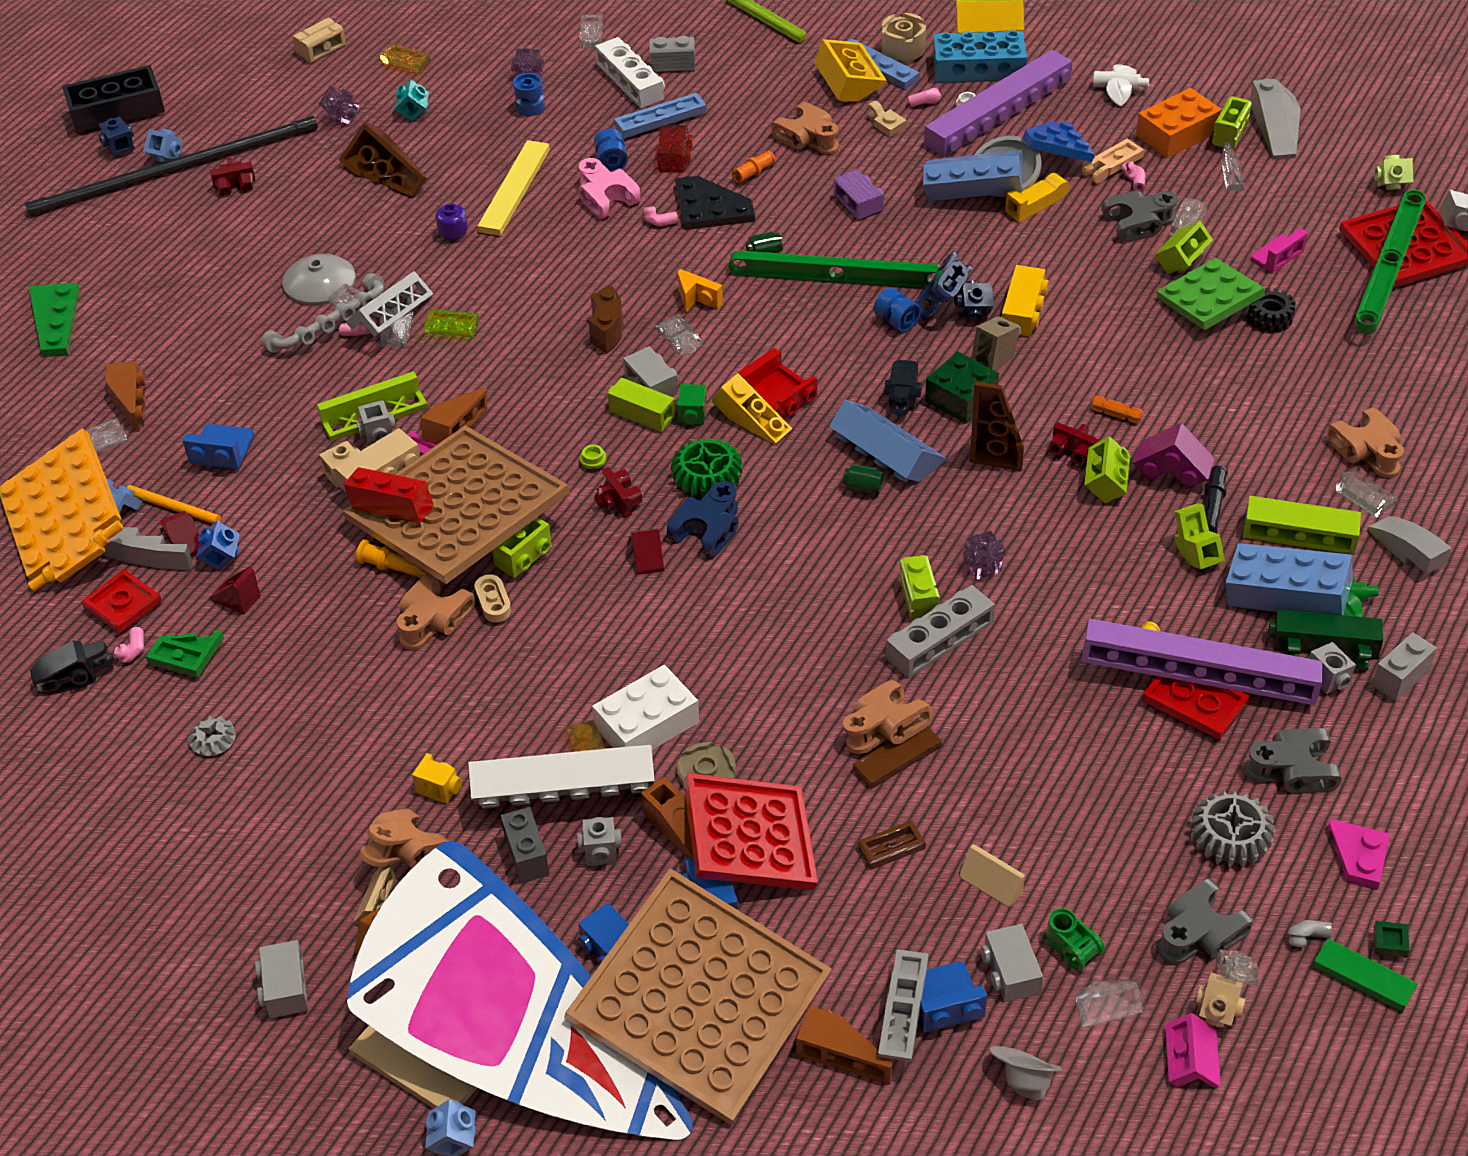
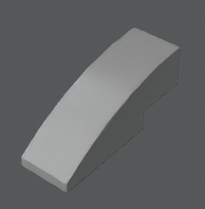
M1388 516L1368 526L1367 529L1370 534L1404 564L1412 561L1425 574L1448 562L1452 548L1439 537L1413 522Z

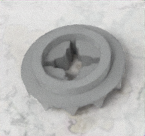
M209 715L208 720L204 722L198 720L197 726L190 728L188 741L191 749L197 754L214 756L223 753L234 743L236 732L230 720L226 721L222 716L213 719ZM216 730L217 735H211L210 738L207 739L206 734H211L213 731Z

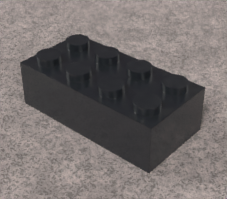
M151 65L62 86L76 133L88 132L99 128L100 123L106 122L111 118L121 117L123 121H133L136 118L165 112Z

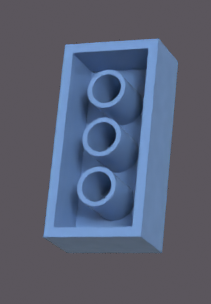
M1238 543L1226 580L1228 606L1277 612V609L1344 615L1353 581L1352 555Z

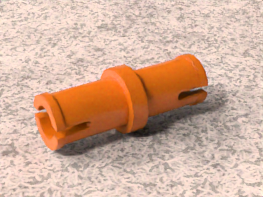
M768 150L755 158L747 159L745 164L732 170L733 179L737 183H741L751 176L759 175L764 168L775 163L774 154Z

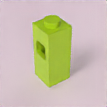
M622 377L608 390L607 399L609 402V412L659 432H663L675 418L673 397Z

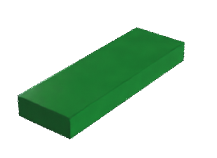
M1329 938L1313 964V967L1402 1013L1418 986L1417 982Z

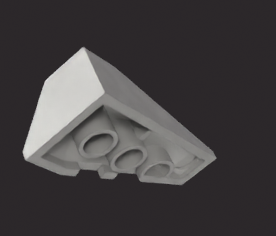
M1276 79L1253 81L1250 102H1252L1251 109L1272 159L1296 157L1301 109L1295 95Z

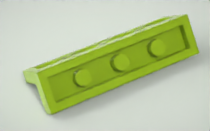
M413 371L317 404L321 424L330 441L333 442L359 433L356 424L358 422L357 418L360 417L358 406L383 400L386 408H393V411L389 413L393 414L394 420L428 409L427 402L420 392L418 377ZM414 398L418 400V403L412 405L404 404L406 401ZM338 424L345 425L344 428L336 431L331 429L332 426Z

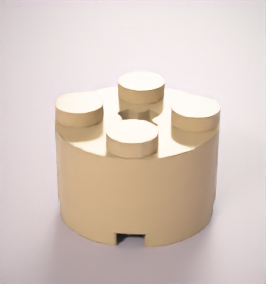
M902 13V17H895V14L884 19L882 22L881 38L882 54L901 61V63L906 65L912 64L914 59L924 54L926 48V25H924V20L920 16Z

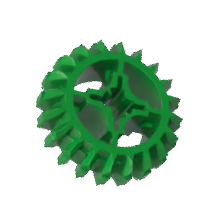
M699 437L698 441L693 442L689 440L687 445H681L679 451H675L671 462L672 478L677 485V489H682L684 495L691 493L693 498L698 495L703 498L715 483L726 481L739 485L740 477H742L743 473L742 458L738 454L737 448L732 447L730 442L723 443L721 438L714 441L711 437L707 440H702Z

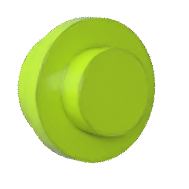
M598 445L586 446L580 455L581 464L588 469L600 468L607 460L606 453Z

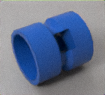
M523 73L516 76L513 80V89L517 112L523 116L540 114L545 108L541 77L534 73Z
M611 128L598 132L594 138L597 159L610 172L623 169L628 162V156L622 134L618 130Z
M889 287L879 294L875 300L873 311L875 315L889 322L891 326L903 333L912 329L917 323L921 314V307L910 298L905 297L897 289Z

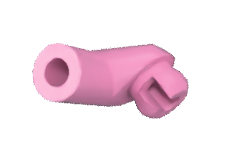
M931 88L908 97L910 105L913 107L923 103L936 104L940 101L941 94L937 88Z
M1132 161L1125 162L1122 166L1125 177L1133 181V189L1135 191H1143L1146 178L1144 169L1134 165Z
M371 316L370 318L377 324L376 318ZM342 323L339 327L342 336L372 334L363 323L353 330L347 323Z

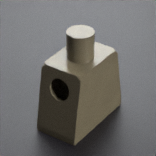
M999 316L978 325L971 358L997 372L1014 356L1017 339L1022 332L1020 326Z

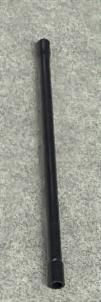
M312 115L284 126L53 196L35 199L24 204L29 216L36 215L100 193L287 136L318 129V124L315 116Z

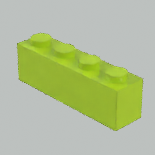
M1249 496L1243 538L1355 555L1360 533L1361 512Z

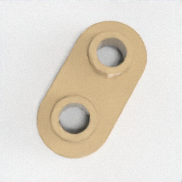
M484 575L478 578L475 582V592L484 617L491 622L506 620L511 614V606L501 579L495 575Z

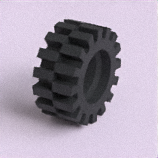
M1265 288V296L1249 305L1247 314L1249 323H1254L1253 327L1256 329L1261 327L1260 331L1265 332V329H1269V333H1273L1274 330H1277L1278 333L1282 332V328L1287 330L1293 323L1296 302L1292 300L1293 296L1290 294L1286 296L1287 292L1284 290L1279 293L1277 288H1274V291H1270V288Z

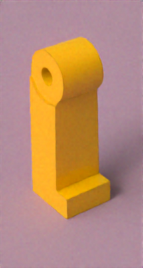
M1051 173L1045 180L1030 186L1028 189L1023 190V192H1017L1013 189L1006 194L1005 212L1018 222H1021L1064 198L1069 191L1070 184L1057 173Z

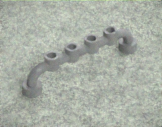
M374 273L367 274L362 282L363 288L367 293L359 292L355 300L348 304H338L334 312L327 316H317L313 324L307 327H298L294 335L284 339L281 334L275 331H267L262 336V346L270 352H278L281 349L295 346L300 342L306 345L311 344L317 332L321 330L326 333L332 332L335 328V322L340 319L347 321L356 313L357 309L365 306L382 294L384 291L383 278Z

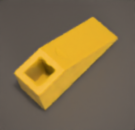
M738 373L724 384L712 399L713 404L729 420L774 445L792 430L780 415Z

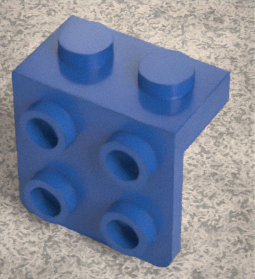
M207 424L200 435H185L183 445L188 462L191 464L239 469L254 438V432L249 428Z
M958 961L927 970L919 1015V1023L923 1033L985 1017L986 992L983 985L974 987L967 967L963 962Z

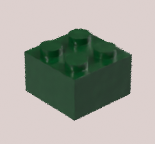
M957 351L926 378L925 401L967 424L973 415L975 381L998 385L999 373Z

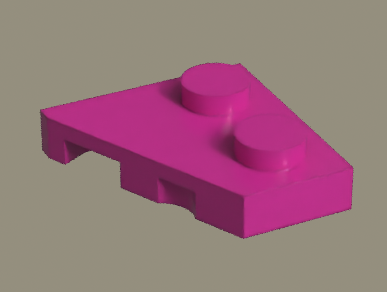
M1330 819L1327 830L1329 834L1333 835L1336 843L1335 851L1338 859L1343 864L1342 870L1346 881L1378 889L1390 834Z

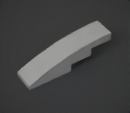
M124 527L122 531L110 538V543L104 546L106 552L103 555L135 565L191 571L193 564L187 544H165L163 536H141L138 528Z
M898 949L896 951L878 1057L912 1061L920 1015V1001H922L929 954Z

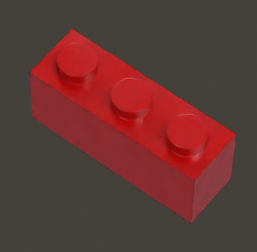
M357 467L344 483L352 509L420 524L434 507L426 481Z

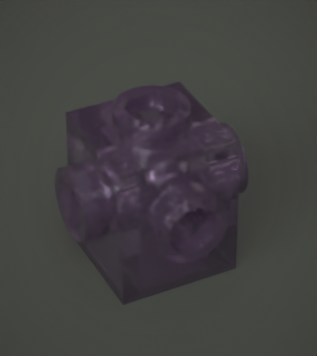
M529 48L517 49L515 58L511 59V71L515 72V77L523 73H534L541 77V73L544 72V60L540 59L539 50H531Z
M331 85L319 102V105L327 112L326 116L336 123L342 121L349 124L359 107V104L353 99L354 95L345 89H337Z
M992 531L977 534L966 539L963 559L976 580L1002 572L1005 548L1003 543L996 539Z

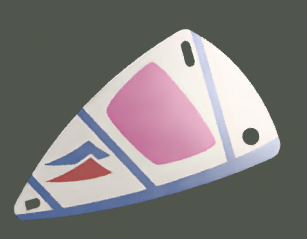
M453 841L440 844L412 868L395 887L374 918L355 962L347 996L348 1007L354 1015L400 1047L434 1067L468 1084L516 1104L577 1123L641 1136L681 1140L686 1138L692 1131V1118L672 1087L564 1018L565 1012L591 978V975L534 911L464 845ZM444 869L456 870L460 874V883L454 888L441 886L438 881L440 872ZM390 978L395 982L394 988L372 1004L364 1002V994L384 979ZM657 1105L665 1106L676 1118L668 1127L655 1115L654 1108Z

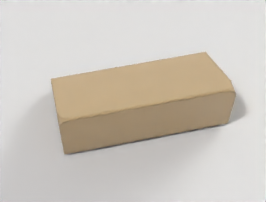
M974 844L970 847L960 872L961 879L1007 907H1011L1023 894L1025 875Z
M392 864L379 867L374 873L353 921L355 925L359 926V921L381 907L387 900L396 879Z

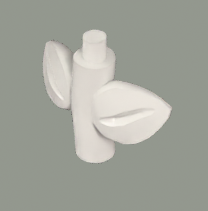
M1117 64L1113 66L1112 71H1095L1093 87H1106V93L1117 106L1122 107L1128 101L1132 90H1139L1140 87H1149V78H1141V74H1137L1136 69Z

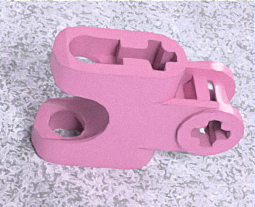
M587 158L579 163V171L583 175L580 178V186L578 187L579 196L582 202L599 219L610 216L609 202L623 201L629 206L641 201L639 186L622 169L610 172L601 161L595 158Z

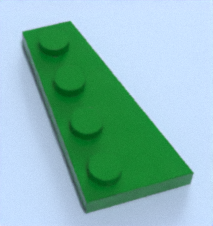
M78 283L29 286L43 357L68 356L80 292Z

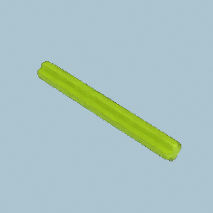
M727 0L798 43L805 41L806 32L756 2L752 0Z

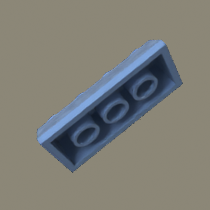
M1022 150L928 160L924 164L923 186L928 201L1007 194V192L1013 189L1017 192H1023Z
M844 399L829 426L837 431L836 437L847 443L852 441L856 444L855 449L866 456L871 454L875 457L874 462L885 469L892 468L895 470L893 475L904 482H908L909 479L920 482L947 459L872 408Z

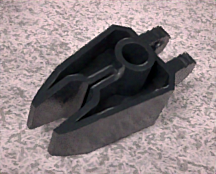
M897 360L893 362L890 380H885L884 395L889 396V406L893 407V413L897 416H906L909 408H915L916 398H921L922 382H918L919 364L916 361Z
M72 640L42 656L30 669L32 683L37 684L39 693L60 694L88 686L97 679L95 673L114 664L115 658L108 651V647L103 641L99 640L84 646L81 641Z

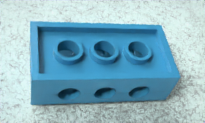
M1023 31L944 32L933 34V64L936 83L1001 81L1027 65Z

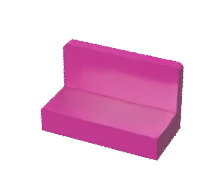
M1299 228L1288 237L1285 235L1278 236L1252 254L1251 261L1274 273L1304 252L1308 232Z
M1193 1013L1166 1023L1169 1082L1179 1087L1200 1079L1213 1088L1220 1086L1216 1029Z

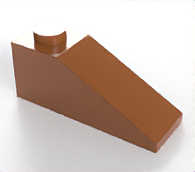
M480 388L434 405L421 417L422 440L439 444L466 425L470 428L487 411L488 389Z
M809 1006L796 1037L797 1056L890 1085L892 1081V1061L888 1058L878 1057L879 1050L840 1015L826 1008L818 1009Z

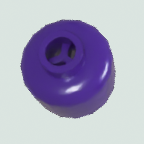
M448 203L437 210L435 214L438 233L449 240H457L466 233L468 223L466 211L463 207Z

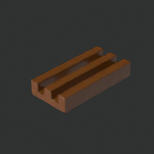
M913 820L858 840L857 848L859 851H862L864 860L868 861V867L872 870L926 849V842ZM910 832L912 833V834H910V835H908V836H905V837H902V838H900V839H897V837H900V836H902V835L908 834V833H910ZM886 842V844H884V845H881V846L876 847V848L871 849V850L869 849V848H871V847H873V846H876V845H879V844H881V843Z

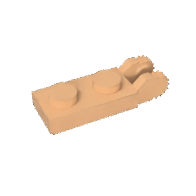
M1126 139L1095 156L1092 163H1086L1082 168V174L1087 177L1092 175V180L1096 184L1103 182L1108 175L1121 170L1125 162H1135L1144 157V149Z

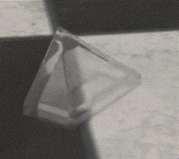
M385 308L386 313L394 315L393 308ZM411 310L380 333V346L405 347L414 317V310Z
M1137 980L1094 981L1075 995L1082 1028L1144 1012Z

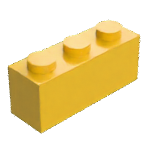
M1016 265L1002 318L1012 323H1017L1021 328V335L1031 337L1033 327H1038L1040 312L1037 311H1042L1044 296L1042 294H1047L1049 280H1045V269Z

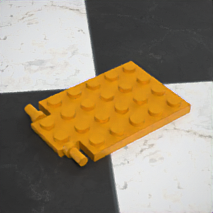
M83 428L0 486V497L26 575L31 579L28 585L33 591L38 590L48 582L53 583L57 580L62 583L106 552L104 546L110 543V538L124 529L120 523L122 520L90 435Z

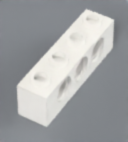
M617 37L595 46L597 65L640 108L664 100L665 83L663 79L658 77L652 68L647 66L640 56L630 49L628 44H625Z

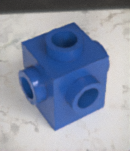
M216 521L209 528L205 527L198 536V542L200 543L196 558L217 570L222 569L237 555L240 533L219 521Z

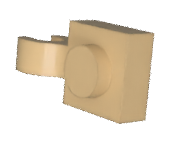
M877 101L868 104V107L873 110L867 114L868 118L874 121L875 128L887 136L891 137L906 128V119L891 109L885 112Z

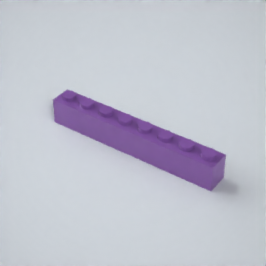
M1052 49L925 126L924 145L945 157L1071 80L1072 60Z
M1090 618L1088 621L1081 662L1316 705L1322 685V661Z

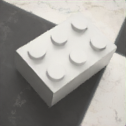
M665 665L592 706L595 729L612 748L651 745L653 750L700 722L698 700Z

